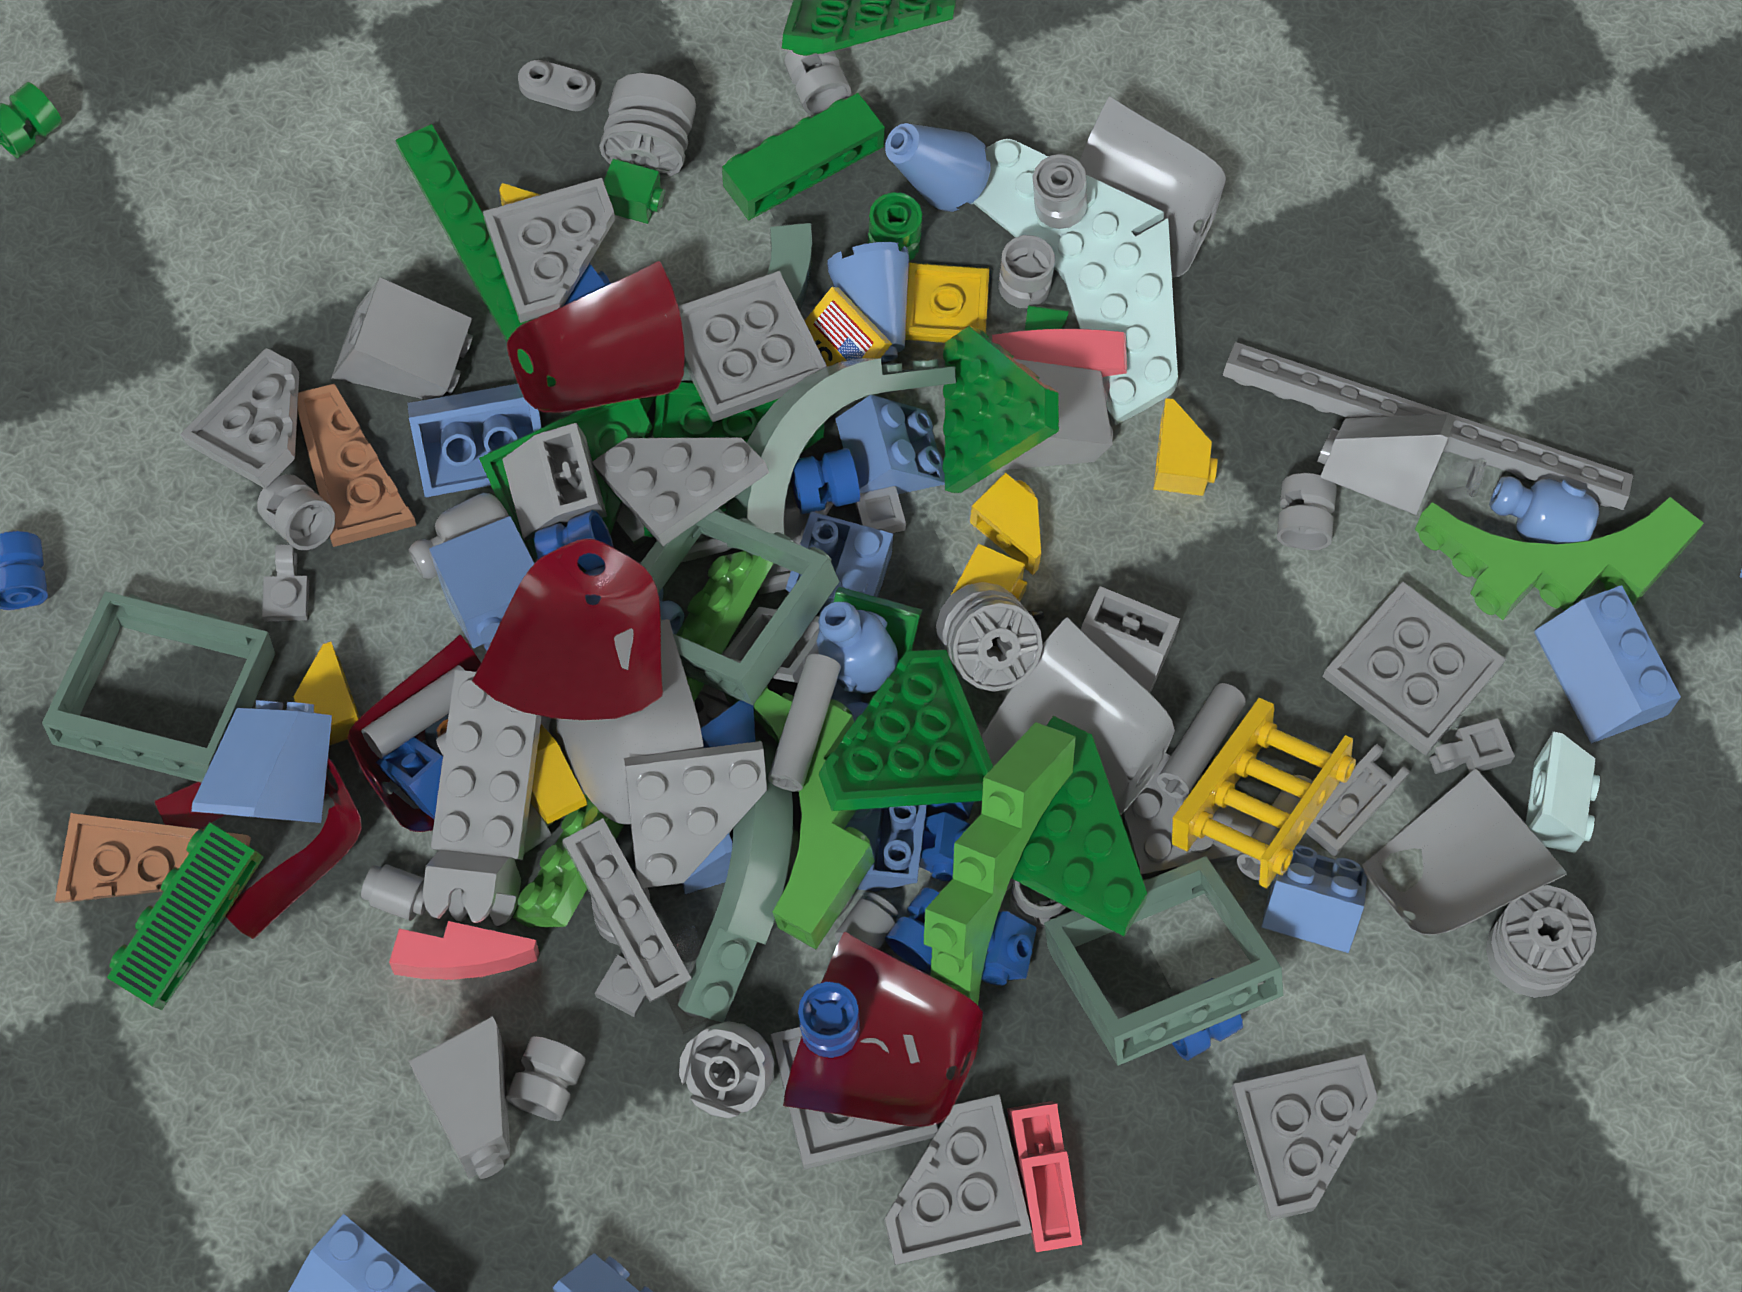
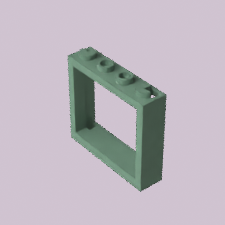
M717 508L666 545L662 546L657 541L640 564L653 577L659 593L703 533L802 575L740 663L673 634L686 676L754 705L831 595L839 580L831 564V558L821 549L816 547L805 548L794 543L792 539L783 533L775 532L771 534L759 529L755 523L746 518L737 520L725 515Z
M105 591L42 724L53 745L202 783L236 708H252L275 656L269 633L255 629L253 624L250 623L239 625L224 621L214 614L204 613L199 615L184 611L174 604L164 603L159 605L143 601L140 597L133 594L127 597ZM121 627L247 659L207 748L80 716Z
M1207 856L1182 864L1154 878L1143 880L1147 891V899L1133 923L1205 894L1251 964L1118 1019L1075 949L1079 945L1113 931L1075 911L1060 914L1056 918L1044 922L1047 946L1053 960L1117 1066L1283 996L1282 967Z

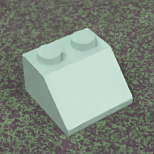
M1558 732L1552 733L1534 762L1526 825L1545 847L1576 853L1584 841H1590L1593 833L1595 818L1593 815H1588L1590 801H1595L1600 776L1594 775L1595 758L1564 734Z

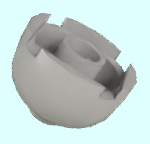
M727 1021L706 1027L687 1043L680 1057L679 1076L682 1085L686 1082L689 1091L693 1094L690 1099L697 1107L712 1116L732 1118L740 1113L751 1110L764 1098L774 1079V1059L769 1045L758 1032L745 1024Z

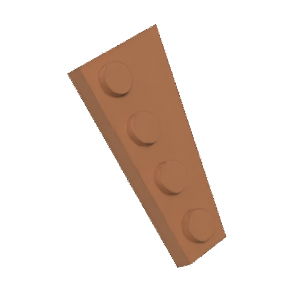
M331 384L299 392L297 411L319 496L332 507L335 513V525L330 534L333 547L417 526L414 516L408 506L406 507L392 479L387 475L377 454L363 435L358 422L336 385Z
M71 813L55 902L66 903L162 892L161 885L163 880L174 867L180 868L189 854L186 851L187 845L199 829ZM228 833L248 847L250 846L251 837L248 835Z

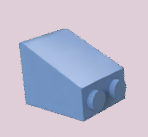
M510 516L429 548L448 606L472 648L492 641L516 589L523 577L534 565Z
M256 700L255 709L236 708L192 802L191 812L321 823L332 715L314 713V704L287 702L286 710H283V703Z

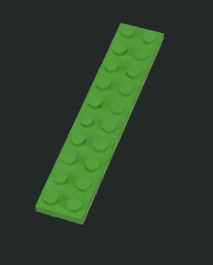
M746 551L720 556L709 568L708 577L710 578L705 587L690 601L687 608L690 613L676 635L718 654H722L773 563ZM686 676L693 702H695L704 683ZM586 794L584 796L587 805L566 815L561 825L563 832L556 844L549 847L540 860V867L542 868L534 882L528 884L518 898L517 903L519 907L513 918L527 927H566L587 891L585 883L562 843L563 839L602 818L605 820L615 840L624 824L612 821L602 814Z

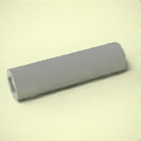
M810 654L806 657L768 775L769 782L779 788L789 791H800L803 789L841 669L840 664L828 656Z
M1221 683L1216 685L1157 777L1159 787L1167 795L1177 799H1184L1193 789L1245 705V697L1236 687Z

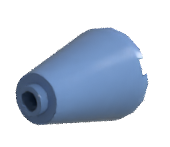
M908 123L896 126L888 135L885 144L887 157L925 200L935 208L950 212L959 210L957 207L966 202L969 204L973 203L986 187L991 171L990 162L986 160L985 150L987 148L974 135L962 131Z
M876 242L853 247L854 255L843 259L841 252L834 254L827 262L828 273L834 287H839L892 343L881 357V362L896 359L898 357L897 353L905 348L909 271L908 248L904 246L899 251L898 243Z

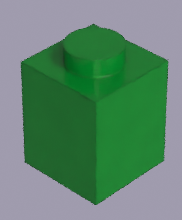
M612 159L604 185L611 201L614 215L648 224L652 212L659 213L664 202L665 189L660 188L659 171Z

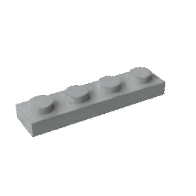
M602 818L563 839L562 843L649 1002L651 1003L689 982L692 979L605 820Z

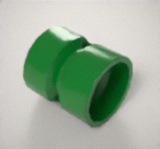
M26 82L9 96V105L0 103V145L17 159L36 144L35 137L37 135L45 138L63 123L60 114L52 102L39 88L30 82Z
M896 192L884 194L876 199L870 208L868 244L876 242L898 243L899 251L904 246L907 247L909 261L914 259L919 252L922 227V211L915 199L904 193Z

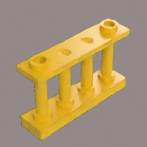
M1258 698L1173 816L1172 845L1188 852L1198 837L1201 839L1205 836L1259 860V885L1268 888L1277 874L1282 876L1287 871L1293 857L1294 848L1339 782L1346 783L1354 770L1356 759L1352 758L1353 738L1346 735L1332 754L1278 730L1277 724L1273 723L1274 704ZM1273 746L1322 768V770L1311 784L1257 760L1256 755L1262 747L1268 748ZM1250 775L1301 798L1293 812L1289 814L1236 790L1235 784L1240 777L1246 778ZM1228 805L1280 830L1270 845L1213 820V815L1219 807L1225 808Z

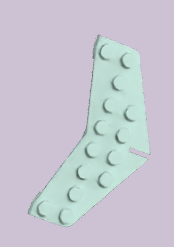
M1012 139L999 140L988 146L985 153L986 160L990 162L991 171L986 187L973 203L1014 237L1023 235L1036 236L1045 240L1051 246L1055 255L1054 269L1058 271L1067 285L1080 329L1124 332L1126 335L1127 373L1102 377L1103 387L1107 392L1106 406L1110 419L1117 425L1170 396L1178 384L1169 224L1168 218L1162 221L1164 219V212L1086 175L1087 209L1085 216L1079 223L1070 228L1057 229L1049 227L1041 222L1036 214L1033 189L1035 168L1043 159L1049 156Z

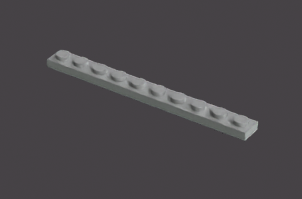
M1235 342L1224 369L1223 376L1233 379L1238 384L1255 386L1272 392L1279 398L1293 399L1311 405L1318 411L1332 412L1347 418L1449 414L1456 418L1444 447V453L1451 452L1469 458L1479 465L1493 466L1511 472L1520 479L1539 481L1549 478L1561 483L1565 479L1571 486L1585 489V493L1593 497L1598 505L1605 507L1612 506L1624 510L1630 495L1632 474Z

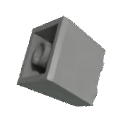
M379 278L356 308L331 378L424 400L440 398L445 392L451 394L460 377V370L455 369L458 358H464L472 342L473 335L467 333L472 318L383 278Z
M1014 359L1040 377L1039 380L1043 384L1051 386L1059 393V432L998 470L1095 462L1113 445V430L1109 425L1106 406L1107 392L1103 387L1101 371Z
M1449 414L1345 418L1340 430L1331 429L1317 462L1325 464L1320 478L1417 515L1456 417Z
M492 1016L409 1061L416 1080L468 1179L477 1174L480 1179L494 1175L504 1167L503 1160L510 1157L505 1048L498 1026Z

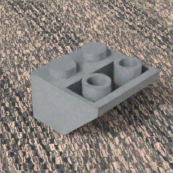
M577 423L534 435L503 458L519 525L525 541L534 538L536 531L559 522L567 527L569 519L592 510L596 511L602 518L607 517L587 439Z
M1099 586L1080 630L1151 694L1174 641L1180 618Z

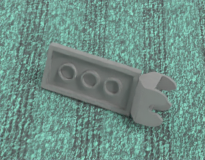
M455 670L431 849L439 851L426 865L423 885L424 904L428 913L434 918L440 919L449 908L451 915L457 921L462 922L469 915L473 923H478L490 914L494 925L502 926L512 918L518 904L521 877L514 859L523 860L542 716L524 713L494 700L472 682L476 672Z

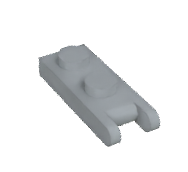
M1378 744L1354 767L1349 780L1346 783H1339L1306 831L1310 837L1334 857L1411 773V771L1403 766L1392 778L1375 764L1374 761L1381 756L1384 750Z

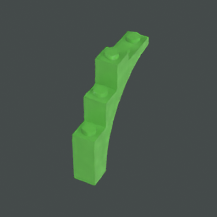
M1669 497L1649 516L1617 533L1591 541L1575 543H1529L1485 532L1460 521L1432 502L1422 512L1415 530L1419 533V538L1426 547L1434 551L1441 550L1452 559L1454 568L1465 577L1473 576L1477 579L1470 594L1475 597L1474 600L1479 609L1488 615L1496 614L1504 620L1534 587L1540 591V596L1545 603L1553 608L1561 607L1565 611L1578 603L1595 583L1600 580L1604 583L1606 591L1622 585L1630 602L1634 605L1694 540L1704 523Z
M766 686L753 705L754 720L778 745L794 696L788 693H783L780 696L769 690L768 686ZM725 693L726 699L730 704L734 705L740 701V699ZM834 699L830 700L803 789L799 791L802 812L799 850L789 882L773 910L777 927L815 950L875 862L871 844H869L870 840L853 827H847L844 830L856 810L831 811L818 775L824 762L836 750L844 735L854 723L852 712L844 704Z
M1037 722L1029 728L984 776L981 815L954 843L953 879L925 908L924 945L932 947L931 977L964 994L977 1005L988 945L1009 881L1039 819L1055 794L1073 773L1076 736Z

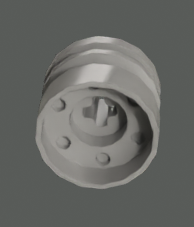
M630 74L617 80L608 108L609 117L605 122L604 134L599 145L601 155L609 164H611L612 159L659 171L660 178H668L678 173L684 163V152L688 145L687 136L692 128L696 111L694 96L687 88L676 81L656 74Z
M986 582L966 585L951 594L940 609L936 624L938 643L943 650H947L951 663L956 667L963 679L976 688L989 691L1013 688L1026 680L1038 665L1043 648L1041 630L1032 615L1022 606L1019 600L1002 586ZM998 637L996 638L997 646L991 648L993 646L992 639Z
M1549 885L1542 886L1510 902L1489 932L1486 952L1490 968L1499 981L1515 993L1533 998L1551 996L1568 986L1594 952L1597 936L1594 919L1582 900L1567 890Z

